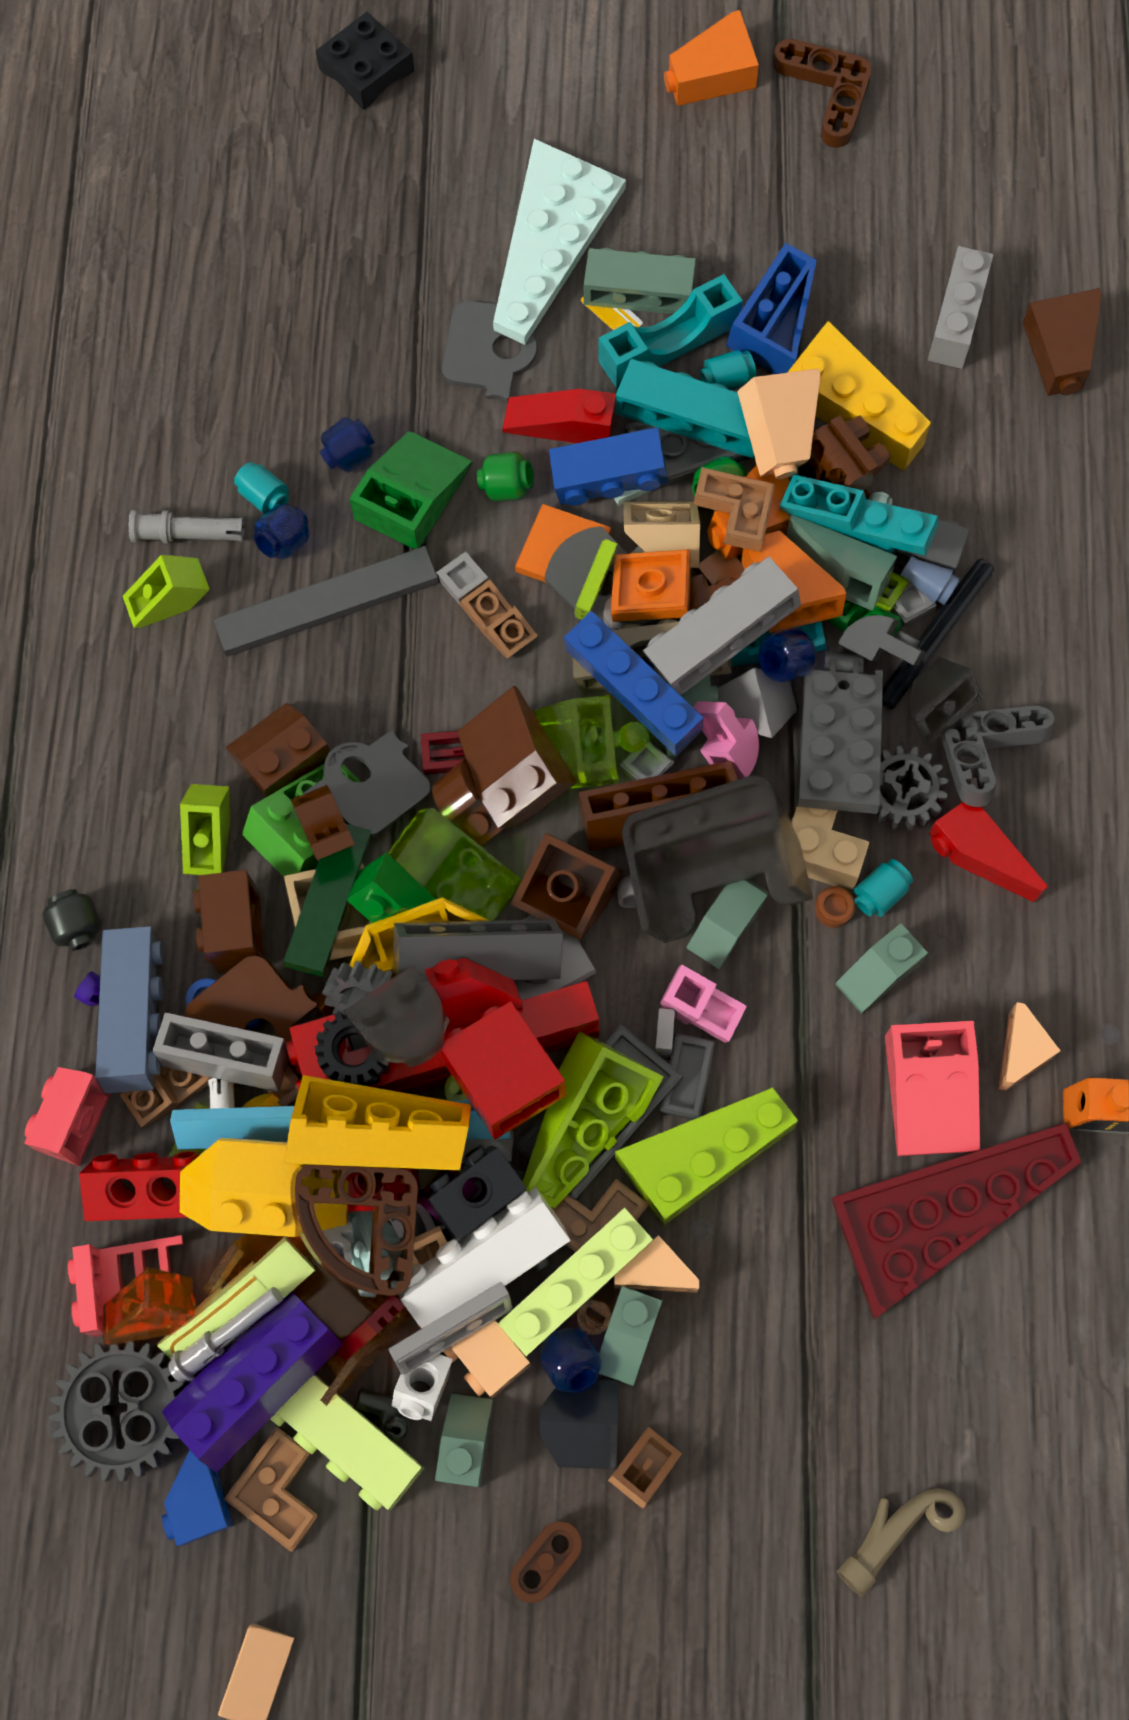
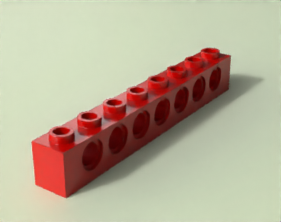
M183 1151L176 1153L173 1157H158L157 1153L147 1152L137 1154L129 1159H118V1156L115 1154H103L94 1157L79 1173L84 1221L188 1218L180 1213V1172L195 1160L199 1153L197 1151ZM401 1168V1169L408 1170L410 1173H412V1174L414 1175V1177H415V1179H416V1181H417V1187H418V1193H417V1201H418V1199H419V1197H420V1184H419V1172H418V1169H413V1168ZM351 1173L345 1178L349 1181L348 1195L352 1198H357L365 1190V1180L360 1174ZM396 1176L393 1183H376L375 1191L394 1193V1200H397L398 1194L405 1193L406 1186L400 1184L398 1176ZM161 1177L171 1179L175 1183L176 1190L167 1188L162 1183ZM121 1179H127L131 1181L135 1187V1191H130L123 1186ZM374 1192L372 1197L373 1200H377L376 1192ZM348 1205V1212L373 1211V1206Z

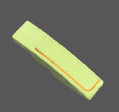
M284 1237L258 1262L254 1263L252 1261L224 1288L220 1285L160 1340L157 1346L172 1360L171 1357L174 1352L178 1350L184 1351L207 1331H210L211 1334L272 1287L277 1288L284 1299L315 1271L314 1266L287 1237Z

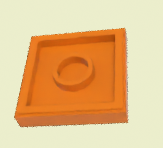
M690 549L614 554L611 601L612 621L682 618L689 611Z

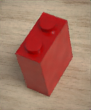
M511 1001L501 1007L496 1005L482 1013L478 1021L466 1028L458 1027L444 1037L443 1042L438 1044L442 1061L494 1140L567 1096L564 1078Z

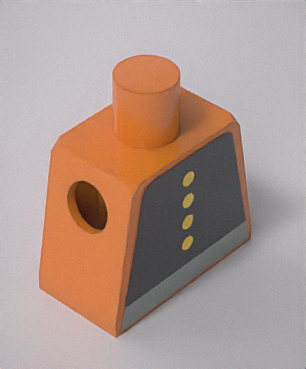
M1086 1078L1063 1089V1124L1067 1123L1070 1131L1129 1134V1080ZM1081 1099H1085V1106L1083 1111L1081 1108Z

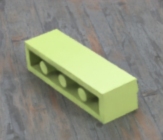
M625 1208L622 1209L505 1316L498 1325L525 1356L529 1355L652 1242L653 1239Z
M316 1374L270 1418L280 1427L284 1422H287L294 1428L297 1434L293 1439L310 1454L313 1455L317 1449L330 1460L326 1464V1468L345 1483L350 1477L363 1489L358 1495L376 1511L382 1505L387 1510H392L425 1469L424 1466L397 1443L389 1439L383 1431L356 1410L355 1407Z

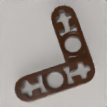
M795 39L782 40L775 47L773 61L775 70L784 76L833 88L822 122L821 138L830 147L839 148L845 146L852 137L869 85L872 69L870 62L859 55ZM787 55H792L791 60L786 59ZM804 58L808 59L807 65L803 64ZM817 61H825L831 65V68L821 71L816 69L813 64ZM837 66L841 67L840 73H836ZM853 71L859 72L857 77L851 76ZM847 96L852 98L855 104L848 107L842 106L838 103L837 99ZM837 118L843 120L842 128L839 132L832 131L835 128Z

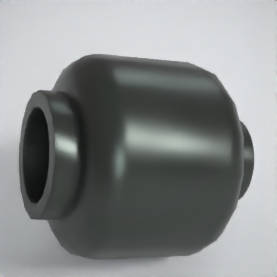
M70 889L48 899V906L44 909L42 916L55 945L70 946L72 951H77L94 943L93 936L99 932L102 924L89 895L78 893L77 889Z

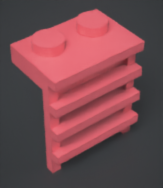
M183 1236L98 1249L90 1244L72 1247L73 1259L68 1261V1275L71 1284H76L77 1301L72 1303V1318L75 1327H80V1333L99 1337L110 1333H122L139 1328L145 1329L157 1325L174 1324L186 1318L191 1313L190 1310L176 1312L169 1249L172 1246L184 1245ZM158 1249L165 1315L151 1317L145 1251ZM133 1253L140 1319L127 1321L120 1255Z

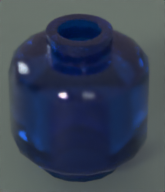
M344 417L322 433L321 442L324 448L319 453L332 470L338 466L342 471L349 473L373 456L372 445L376 441L359 418L353 421L349 417Z
M280 503L275 505L262 515L254 526V542L258 549L270 558L275 557L284 560L290 557L307 543L310 536L308 519L305 513L299 508L288 504Z
M788 628L768 635L761 642L758 650V660L761 669L767 677L773 681L784 683L805 675V673L813 668L816 660V650L813 641L807 633L801 629Z
M578 1328L556 1330L549 1335L540 1350V1363L556 1389L562 1392L580 1393L589 1389L596 1382L601 1370L602 1359L583 1330Z

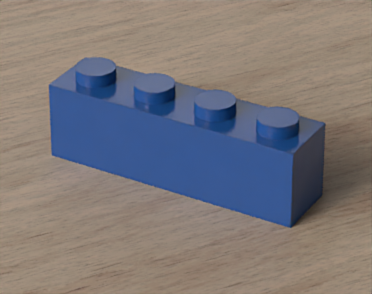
M592 611L563 637L566 651L675 756L703 730V717Z

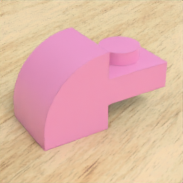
M697 701L693 708L703 717L702 731L708 739L701 748V753L710 765L731 761L737 778L747 780L754 769L759 752V737L753 719L736 718L734 710L726 702Z
M684 965L678 967L660 1002L663 1009H675L674 1018L685 1025L691 1023L724 1043L730 1041L747 1007L716 989L717 984Z

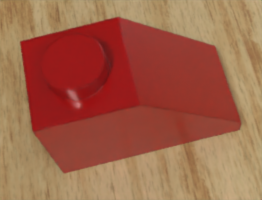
M465 957L457 960H443L434 967L425 969L443 1031L478 1021L482 1013L496 1005L501 1007L511 1001L516 1009L523 1007L513 979Z

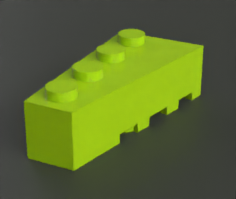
M770 1088L615 1151V1161L643 1199L649 1203V1207L664 1226L794 1130L798 1120L774 1088Z

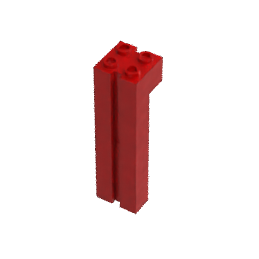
M587 981L521 1000L523 1007L516 1009L546 1053L572 1046L579 1031L594 1039L599 1038V1017ZM335 1014L289 1028L292 1040L286 1042V1048L292 1066L295 1065L298 1074L328 1079L317 1062L318 1057L315 1054V1046H318L316 1039L318 1032L322 1033L324 1031L323 1024L327 1020L331 1023L336 1019ZM476 1021L458 1027L466 1028ZM437 1025L392 1039L394 1059L393 1062L390 1061L389 1063L390 1070L387 1075L383 1073L380 1076L382 1081L376 1085L372 1082L368 1084V1087L414 1094L446 1084L451 1073L442 1061L438 1044L443 1042L444 1037L449 1032L458 1027L443 1031L442 1026ZM347 1037L339 1047V1057L348 1065H359L369 1057L371 1045L352 1051L349 1037ZM301 1080L296 1081L298 1091L301 1084Z

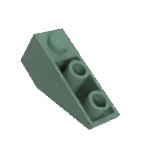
M792 514L786 536L844 587L846 591L845 600L873 611L889 584L897 556Z

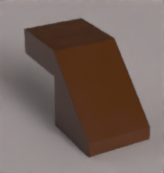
M328 785L291 799L316 860L355 845Z

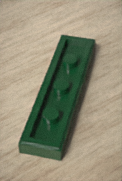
M346 824L355 845L319 859L283 961L284 967L324 977L349 904L346 899L361 869L372 837L371 830Z

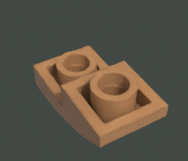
M490 579L459 603L480 631L507 659L538 637L516 606L513 608L510 606Z
M162 1067L160 1075H154V1090L123 1092L120 1096L140 1127L145 1128L206 1088L208 1080L212 1079V1077Z

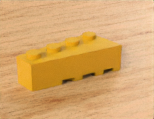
M828 321L788 372L819 369L820 383L815 416L830 424V420L839 415L844 421L861 415L870 430L869 437L863 440L861 444L868 449L878 442L882 443L890 453L889 462L905 471L924 446L931 422Z
M303 1075L291 1116L284 1163L460 1170L469 1128L471 1105Z

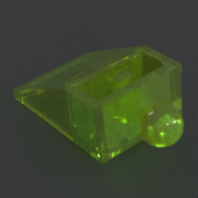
M610 695L569 699L533 710L534 715L577 781L570 788L618 784L619 774L616 747H622L628 752L637 753L642 751L649 742V732L639 722H629L620 731L614 730ZM596 727H600L602 729V732L599 735Z

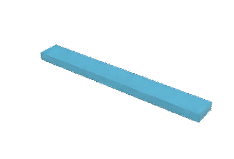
M455 1100V1101H453V1102H459V1103H465V1104H470V1105H471V1103L469 1102V1100ZM471 1105L466 1140L494 1139ZM294 1106L172 1110L170 1122L177 1149L208 1148L219 1138L287 1142ZM510 1131L498 1139H510Z

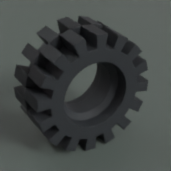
M355 1009L348 1010L347 1015L342 1016L341 1012L335 1014L336 1019L331 1023L327 1020L323 1024L324 1031L322 1033L318 1032L316 1037L318 1046H315V1054L318 1057L317 1062L328 1079L363 1086H368L372 1082L375 1085L382 1081L380 1076L383 1073L388 1074L390 1070L389 1063L390 1061L393 1062L394 1059L392 1051L394 1046L387 1028L384 1027L379 1018L376 1016L373 1018L367 1011L362 1010V1014H360ZM352 1035L365 1037L371 1045L369 1057L359 1065H348L339 1057L341 1043Z

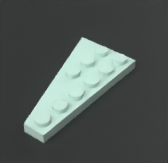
M534 139L494 316V331L524 345L527 343L626 189V179Z

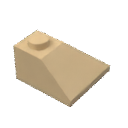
M694 501L623 502L624 532L645 552L690 549L691 568H699L700 519L698 506L693 505Z

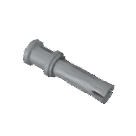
M132 509L129 514L128 526L131 543H138L140 539L161 540L163 544H169L174 539L233 540L243 542L245 536V528H242L245 524L243 517L174 516L173 512L169 510H163L161 514L139 513L138 509Z

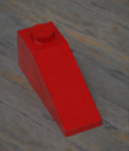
M572 389L509 397L502 430L503 433L570 443H582L611 437L616 418V394L587 389Z
M962 802L935 821L929 833L932 837L930 839L931 843L942 857L947 856L954 865L1032 902L1037 901L1048 888L1047 884L982 807H972Z

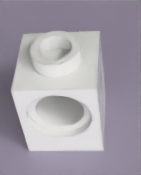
M438 1354L407 1374H400L394 1389L392 1407L397 1408L400 1414L409 1419L421 1420L423 1418L432 1421L448 1381L453 1359ZM422 1381L427 1383L431 1389L426 1392H418L410 1384Z

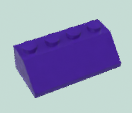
M291 1291L281 1303L235 1338L224 1349V1353L215 1358L161 1412L171 1429L197 1459L217 1473L343 1344Z

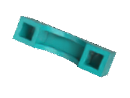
M725 274L693 289L686 302L673 315L662 322L649 327H636L631 322H628L599 337L598 362L617 389L620 386L630 359L640 362L649 361L660 367L730 331L732 324L742 310L743 300Z

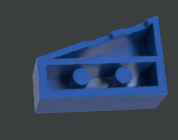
M785 242L732 324L726 347L733 351L738 349L740 352L748 350L752 355L754 363L774 374L787 373L796 362L817 260Z

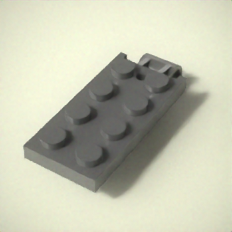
M824 652L822 670H813L814 664H806L797 807L871 814L878 813L880 806L883 670H875L874 675L863 674L864 657L861 655Z

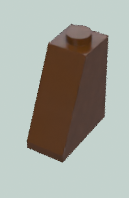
M1100 288L1029 303L1023 320V326L1047 396L1060 393L1062 395H1070L1083 389L1092 365L1102 296Z

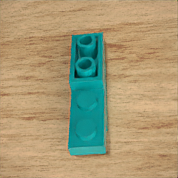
M793 475L779 505L780 509L789 515L793 514L891 554L895 548L926 556L939 526L937 515L868 500L865 498L863 490Z

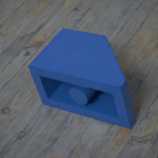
M190 1450L164 1501L167 1513L162 1515V1524L166 1536L169 1540L175 1539L176 1546L193 1543L234 1526L227 1501L224 1500L225 1494L218 1472L216 1473L198 1460Z

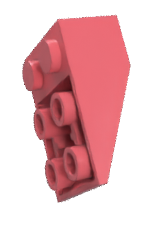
M974 1021L891 1025L885 1035L897 1156L979 1151V1066Z

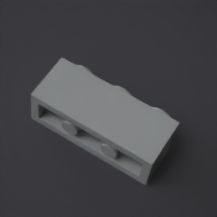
M958 246L927 361L960 369L963 368L993 254Z
M170 1013L164 1014L152 1050L162 1067L280 1092L289 1062L284 1038Z

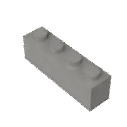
M770 556L760 563L755 562L744 570L739 579L729 586L720 587L713 593L710 600L699 609H692L685 613L680 619L679 624L667 633L662 632L653 637L648 643V647L643 650L649 666L681 696L800 607L801 602L798 588Z

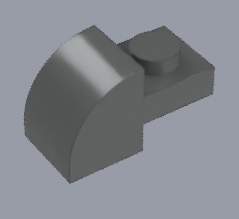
M881 615L867 616L855 621L846 629L838 643L871 661L877 662L884 650L912 665H919L926 651L918 648L920 640L903 631H899L897 636L893 635L899 620Z

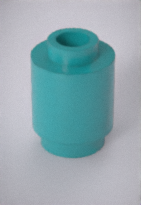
M737 349L704 361V369L700 370L701 381L709 384L718 383L725 386L728 390L742 387L753 377H756L755 363L748 350L740 352Z
M246 463L239 469L234 478V484L238 487V493L264 515L281 512L289 501V487L261 464Z
M894 859L887 863H881L854 888L857 896L855 903L866 915L872 916L874 914L878 917H883L909 892V885L913 883V877L900 862Z

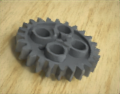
M112 1339L110 1349L107 1352L102 1344L95 1343L94 1357L85 1352H80L78 1355L82 1365L79 1368L69 1364L65 1366L71 1376L69 1381L56 1380L55 1384L64 1392L62 1396L50 1397L49 1401L60 1406V1412L48 1416V1420L60 1422L61 1427L55 1430L51 1437L56 1439L65 1438L66 1442L58 1452L63 1455L71 1452L75 1453L70 1462L71 1467L77 1468L84 1462H87L84 1471L85 1476L92 1477L100 1468L101 1481H110L114 1470H116L118 1480L125 1482L128 1481L130 1468L137 1477H144V1463L147 1462L153 1468L161 1467L157 1455L159 1452L166 1455L174 1454L168 1441L170 1438H180L171 1429L161 1411L178 1395L177 1392L187 1386V1383L172 1380L173 1376L169 1371V1367H163L168 1358L165 1353L161 1352L152 1359L153 1345L146 1343L138 1353L137 1340L129 1339L123 1350L120 1340ZM116 1371L121 1372V1378L119 1381V1392L117 1384L114 1381V1374ZM144 1373L148 1378V1388L142 1396L135 1397L131 1392V1382L135 1376ZM102 1379L106 1386L105 1395L100 1401L94 1403L89 1397V1387L95 1380ZM119 1402L127 1404L128 1407L127 1412L120 1414V1418L119 1416L112 1415V1408L119 1406ZM145 1416L150 1421L151 1432L146 1439L138 1441L133 1434V1426L139 1418ZM103 1422L108 1429V1437L101 1446L97 1447L91 1440V1431L96 1424ZM120 1427L122 1436L125 1439V1446L123 1449H119L118 1447V1441L120 1438Z

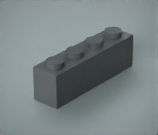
M555 919L394 923L393 971L396 979L403 980L405 986L422 988L428 985L425 969L434 967L443 960H457L465 957L513 980H524L530 984H544L548 982V979H560L563 932Z

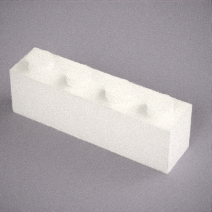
M537 1187L529 1192L523 1191L507 1203L506 1208L493 1217L490 1216L459 1241L451 1240L445 1243L431 1260L423 1265H414L412 1267L410 1285L404 1292L399 1294L400 1300L422 1329L499 1282L506 1286L571 1240L564 1225Z

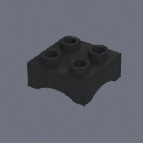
M365 12L316 50L319 69L326 76L337 81L363 110L370 106L387 86L401 78H406L415 71L412 51L368 12Z

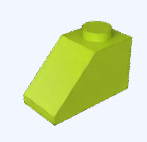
M160 555L122 597L133 627L141 628L189 611L210 589L198 558Z
M191 784L180 803L183 874L207 875L223 873L231 823L230 787Z

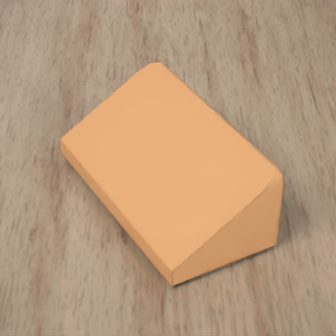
M255 1623L249 1625L218 1716L229 1720L268 1719L295 1637Z

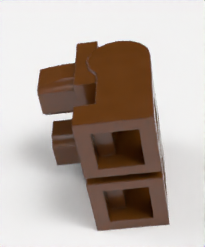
M839 415L830 420V424L821 426L813 432L810 459L799 468L807 478L863 490L865 498L869 499L870 493L866 488L874 484L876 473L888 465L890 453L879 442L868 449L864 448L861 442L869 437L870 430L861 415L846 421Z

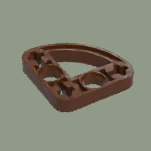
M303 1164L298 1167L291 1179V1206L298 1232L314 1259L332 1276L361 1291L393 1296L401 1294L408 1288L412 1278L418 1193L417 1181L414 1175L405 1169L388 1167ZM311 1170L315 1171V1177L318 1179H333L332 1170L337 1171L333 1183L335 1198L330 1197L333 1188L326 1187L315 1188L313 1195H310L309 1187L302 1186V1179L309 1177ZM354 1172L360 1174L365 1180V1190L357 1198L347 1195L343 1185L345 1178ZM374 1173L379 1174L377 1181H375ZM396 1176H398L399 1183L406 1186L405 1193L398 1194L397 1200H394V1193L375 1191L376 1183H393ZM374 1192H376L377 1200L372 1199ZM313 1203L373 1206L369 1273L350 1264L331 1246L318 1223ZM390 1219L398 1220L404 1228L403 1237L396 1244H389L383 1237V1227ZM381 1249L387 1251L402 1250V1258L393 1257L392 1268L394 1271H399L400 1277L399 1280L392 1281L391 1288H388V1282L382 1280L380 1276L381 1271L388 1270L390 1265V1256L381 1257Z

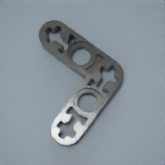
M1024 706L958 713L948 716L943 722L942 744L961 801L972 807H983L990 804L995 795L996 778L986 749L1046 742L1053 733L1055 721L1053 713L1042 706ZM991 725H1001L1007 728V730L1004 732H994L988 727ZM958 731H960L962 736H965V741L960 742V735ZM961 756H972L978 761L973 764H966L958 758ZM973 778H977L976 782L979 789L971 784Z

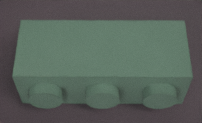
M589 248L584 279V306L674 314L686 302L693 290L696 258H686L682 255H655L644 251L625 252L615 251L610 248Z

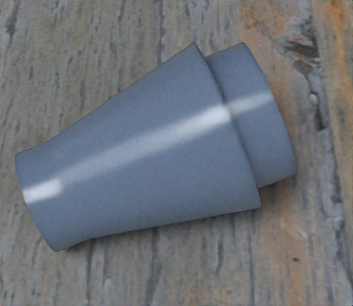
M913 556L910 557L900 574L931 602L935 603L938 601L945 605L960 578L952 574L954 570L919 560Z

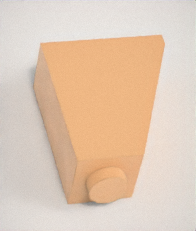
M819 369L753 377L737 391L760 477L775 475L776 479L791 477L798 473V467L810 459L820 383Z

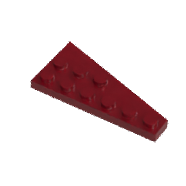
M1067 1123L853 1190L831 1199L873 1320L1081 1163Z

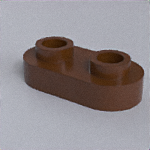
M556 1521L547 1525L514 1565L510 1574V1586L517 1598L527 1603L542 1601L579 1557L582 1549V1539L580 1533L572 1524ZM557 1535H563L569 1541V1547L563 1553L556 1552L552 1547V1540ZM529 1570L537 1571L541 1577L540 1584L535 1588L528 1587L524 1582V1575Z

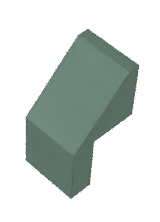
M736 872L702 919L686 948L720 969L725 964L742 933L754 921L770 893Z

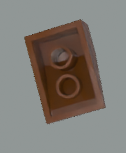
M512 686L457 731L477 794L498 828L521 826L577 783L517 686Z

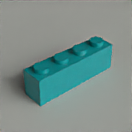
M630 359L616 393V415L658 427L752 459L754 458L738 392L728 390L725 386L718 383L709 384L694 379L687 373H675L659 368L656 364L649 361L640 362Z

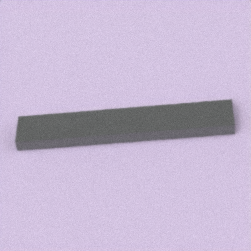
M423 546L213 619L227 657L438 583V578L426 547Z

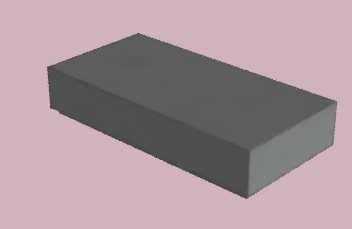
M676 1033L670 1065L683 1075V1079L662 1101L660 1107L661 1114L694 1120L701 1116L716 1041Z

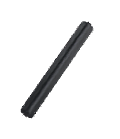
M978 559L945 605H943L918 639L920 640L918 648L926 651L920 664L912 665L903 660L884 685L882 705L887 709H894L990 579L994 571V566L984 559Z

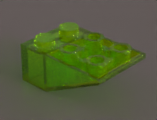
M434 808L419 810L388 852L435 899L443 897L489 921L496 919L522 881V879Z

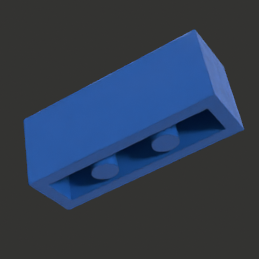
M658 427L549 449L554 490L561 505H581L589 499L599 497L616 498L621 496L624 491L637 489L651 491L657 489L660 485L669 484L663 444Z

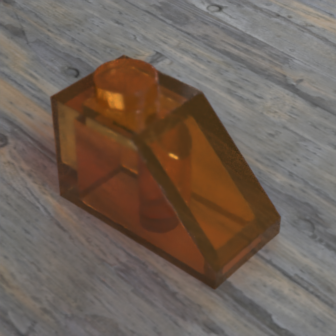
M152 1267L146 1268L103 1305V1343L113 1345L171 1335L194 1316L196 1300L193 1296V1278Z

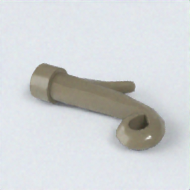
M941 1488L929 1489L914 1496L889 1519V1501L887 1498H881L875 1519L866 1538L853 1557L849 1556L836 1571L837 1574L856 1594L863 1597L876 1583L875 1577L924 1513L932 1526L943 1532L955 1531L962 1525L965 1520L966 1511L964 1503L959 1496L952 1491ZM935 1505H947L951 1508L953 1515L947 1519L939 1517Z

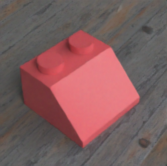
M58 1067L55 1075L50 1076L44 1084L42 1090V1099L44 1100L38 1113L33 1114L26 1125L25 1136L27 1138L24 1144L35 1151L80 1167L111 1093L105 1094L92 1074Z

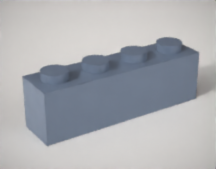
M151 926L103 930L95 1078L105 1094L154 1090V1075H160L161 1064L152 1050L162 1023L161 1015L157 1013V1001L163 1000L162 978L158 977V965L164 964L165 953L163 942L157 941Z

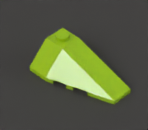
M580 1031L559 1069L560 1074L565 1080L567 1096L546 1109L523 1179V1184L527 1188L524 1191L529 1192L537 1187L549 1206L556 1208L587 1175L589 1164L604 1148L609 1151L617 1143L615 1136L630 1120L635 1123L645 1113L664 1077L618 1050Z

